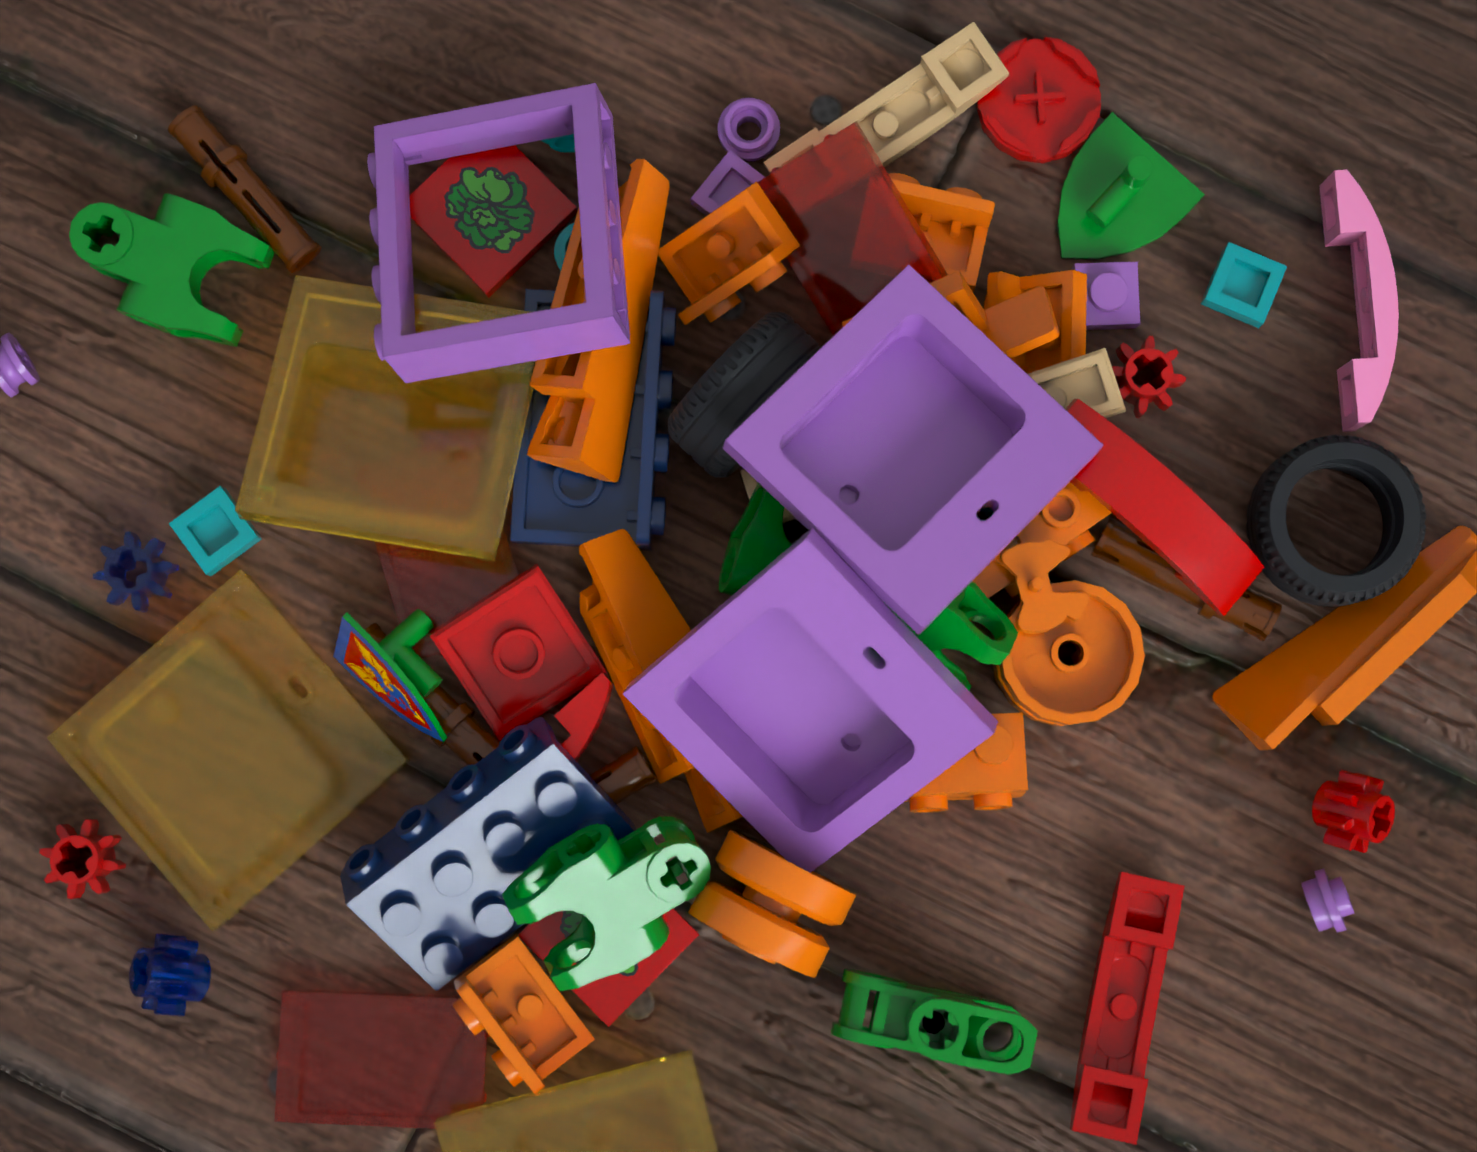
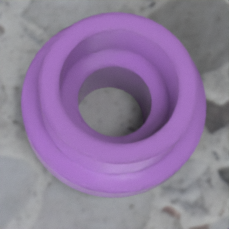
M738 99L729 104L719 118L718 137L722 147L726 152L731 150L744 161H756L766 157L774 150L780 136L779 118L774 109L760 99ZM745 122H753L759 126L761 133L754 140H744L738 135L737 129Z
M1324 868L1314 871L1316 878L1301 882L1319 932L1335 927L1337 933L1347 930L1343 917L1354 914V909L1342 877L1329 880Z

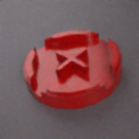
M1044 37L1043 40H1027L1028 38L1011 42L997 53V56L1008 70L1009 76L977 101L976 109L982 130L997 149L1019 161L1046 163L1067 157L1086 142L1100 117L1102 103L1099 89L1100 81L1096 69L1081 50L1057 38Z

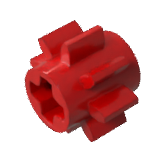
M1148 336L1137 352H1134L1129 345L1123 342L1116 349L1117 357L1121 360L1123 366H1112L1122 399L1134 405L1133 412L1135 418L1142 417L1148 408V404L1154 401L1159 409L1165 412L1173 405L1171 397L1165 390L1167 388L1180 387L1186 382L1185 376L1176 374L1173 371L1171 362L1177 357L1178 350H1170L1165 354L1160 350L1154 349L1155 341L1153 336ZM1150 367L1155 372L1156 377L1150 384H1144L1139 388L1134 384L1132 378L1138 370L1143 371Z
M1341 770L1338 782L1328 780L1319 787L1312 805V817L1318 827L1327 829L1323 838L1325 844L1348 851L1355 850L1366 853L1369 841L1380 843L1388 836L1395 818V805L1391 797L1380 794L1384 784L1382 779Z
M85 819L81 825L80 835L69 824L57 825L56 832L61 840L54 847L43 848L39 851V854L50 858L52 871L44 878L45 883L58 881L67 883L68 899L81 898L85 892L86 883H89L91 889L97 894L109 892L110 886L105 877L113 870L126 868V863L115 859V850L113 848L120 842L122 837L120 834L105 837L98 835V819ZM89 847L93 856L89 857L85 862L87 869L77 870L73 862L81 856L78 848Z

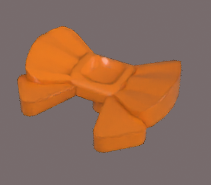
M1046 539L1043 542H1024L1012 546L1000 555V563L1015 577L1022 603L1016 620V627L1019 632L1029 634L1046 632L1059 626L1067 618L1071 621H1077L1084 613L1090 601L1088 594L1053 592L1048 573L1069 556L1070 549L1067 546L1051 539Z

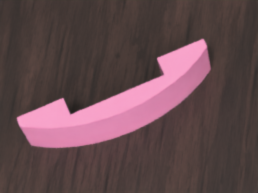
M1345 169L1334 170L1319 186L1325 247L1350 245L1361 359H1352L1337 369L1343 432L1356 431L1370 423L1375 416L1390 380L1396 353L1399 320L1395 271L1386 237L1364 191L1350 172Z

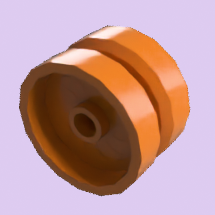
M1076 580L1051 584L1053 592L1086 593L1090 596V601L1081 618L1077 621H1071L1067 618L1059 626L1046 632L1023 633L1019 632L1016 627V620L1022 603L1019 601L1013 605L1007 613V617L1013 623L1018 635L1010 654L1000 665L993 664L995 681L1009 704L1023 712L1031 720L1054 726L1098 721L1121 707L1139 683L1145 658L1141 628L1127 605L1105 588ZM1069 642L1074 644L1077 649L1071 657L1075 664L1074 666H1067L1060 661L1058 657L1059 646Z
M730 830L715 861L720 870L747 885L744 892L742 893L717 881H708L704 890L696 896L688 913L723 934L722 938L744 951L769 963L775 964L777 962L806 976L815 978L830 948L822 935L798 922V919L802 913L828 926L842 925L856 894L815 871L810 873L785 860L780 853Z

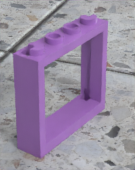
M596 83L374 126L375 152L369 153L367 160L369 176L377 194V208L371 209L369 216L371 232L375 243L379 246V265H375L372 268V284L376 298L381 303V323L376 324L374 327V342L381 361L386 360L405 383L630 344L613 115ZM574 134L586 303L416 333L408 165Z

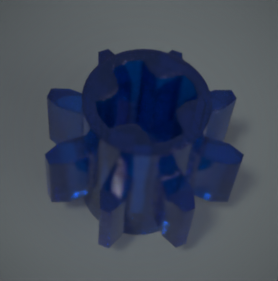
M128 531L124 535L125 546L116 549L101 546L100 550L107 559L104 570L94 573L93 579L107 582L113 588L107 597L106 602L119 606L131 595L134 609L139 612H147L149 597L159 595L171 598L172 593L165 584L168 574L178 571L179 565L163 561L159 556L165 548L166 543L164 541L153 538L142 549L138 534ZM136 561L147 564V573L138 575L136 583L126 580V571L135 569Z
M156 934L154 948H140L135 953L129 971V986L135 997H143L142 1009L153 1010L154 1014L183 1017L186 1011V1001L199 1002L205 997L211 980V965L205 954L197 953L198 941L186 940L185 936Z

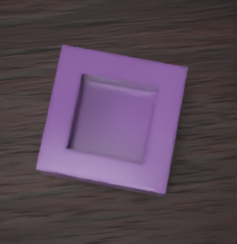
M729 150L691 197V205L707 216L756 181L772 203L779 195V187Z
M1138 262L1075 263L1071 270L1087 274L1086 330L1136 329L1140 325Z

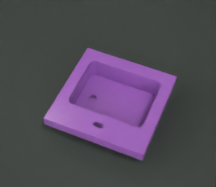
M908 265L725 440L723 449L808 530L813 528L874 593L920 635L1097 455L1104 445L916 270ZM983 507H989L993 510V515L986 521L979 520L976 515Z
M813 528L633 679L623 692V695L785 860L810 873L992 736L998 723L989 711Z

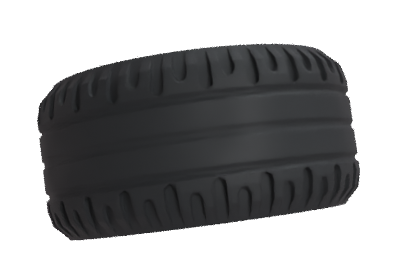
M770 312L734 342L684 396L668 418L669 435L676 443L680 444V447L688 455L692 456L694 461L701 467H704L708 474L715 478L730 476L741 465L723 449L725 440L822 347H819L818 343L798 323H794V320L789 315L783 312Z
M1329 435L1304 442L1283 454L1260 476L1252 491L1247 508L1246 530L1250 543L1249 546L1265 568L1262 572L1282 592L1287 593L1296 600L1316 606L1339 607L1374 598L1388 591L1403 579L1412 568L1422 548L1421 544L1424 541L1426 530L1425 504L1422 502L1423 496L1418 483L1413 479V474L1391 451L1384 449L1383 446L1356 436ZM1319 469H1332L1347 473L1362 482L1376 499L1382 515V538L1374 558L1362 570L1349 575L1326 573L1308 563L1294 547L1287 530L1286 508L1293 487L1308 473Z

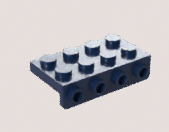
M526 289L524 314L551 309L555 291ZM651 290L645 334L621 474L618 482L602 481L540 462L527 456L530 442L550 395H543L529 386L536 361L521 363L510 535L512 543L579 547L581 544L619 529H625L629 532L640 550H651L652 535L664 536L666 497L654 496L656 472H668L669 434L658 433L659 408L671 409L673 371L662 370L663 346H675L677 318L676 308L665 307L664 291Z
M538 717L527 725H519L510 730L494 751L476 765L472 764L460 769L450 779L447 787L427 803L413 806L407 810L398 820L396 827L374 844H366L357 849L349 857L340 874L345 904L435 991H438L523 925H517L506 906L502 893L515 878L532 866L549 847L576 831L594 824H606L613 832L617 841L635 831L636 828L630 818L556 740L553 729L546 720Z

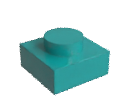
M1228 242L1222 250L1200 304L1259 328L1265 322L1287 266Z
M222 486L213 490L169 523L204 573L209 576H213L262 540V537L226 488Z

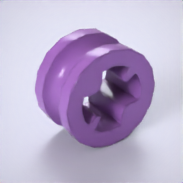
M8 332L0 338V387L8 396L13 397L19 393V385L21 383L28 382L30 385H34L40 381V378L24 348Z

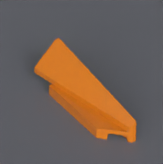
M636 159L630 164L631 172L629 179L618 188L630 344L536 360L529 386L541 394L550 395L530 442L527 456L540 462L613 483L618 482L621 474L650 304V292L653 287L670 188L668 179L645 159ZM579 208L551 309L586 303Z
M1457 526L1420 551L1409 572L1391 589L1365 601L1339 606L1214 691L1212 694L1213 702L1258 750H1273L1310 713L1322 726L1338 725L1477 594V535L1466 526Z
M619 529L579 546V554L583 557L592 576V585L580 592V613L659 783L662 784L685 773L707 833L743 817L623 695L629 683L691 631L690 627L627 530Z

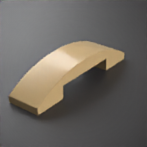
M972 22L921 56V63L822 130L818 131L815 127L764 161V166L797 215L801 216L862 182L926 140L1009 76V72L975 22Z

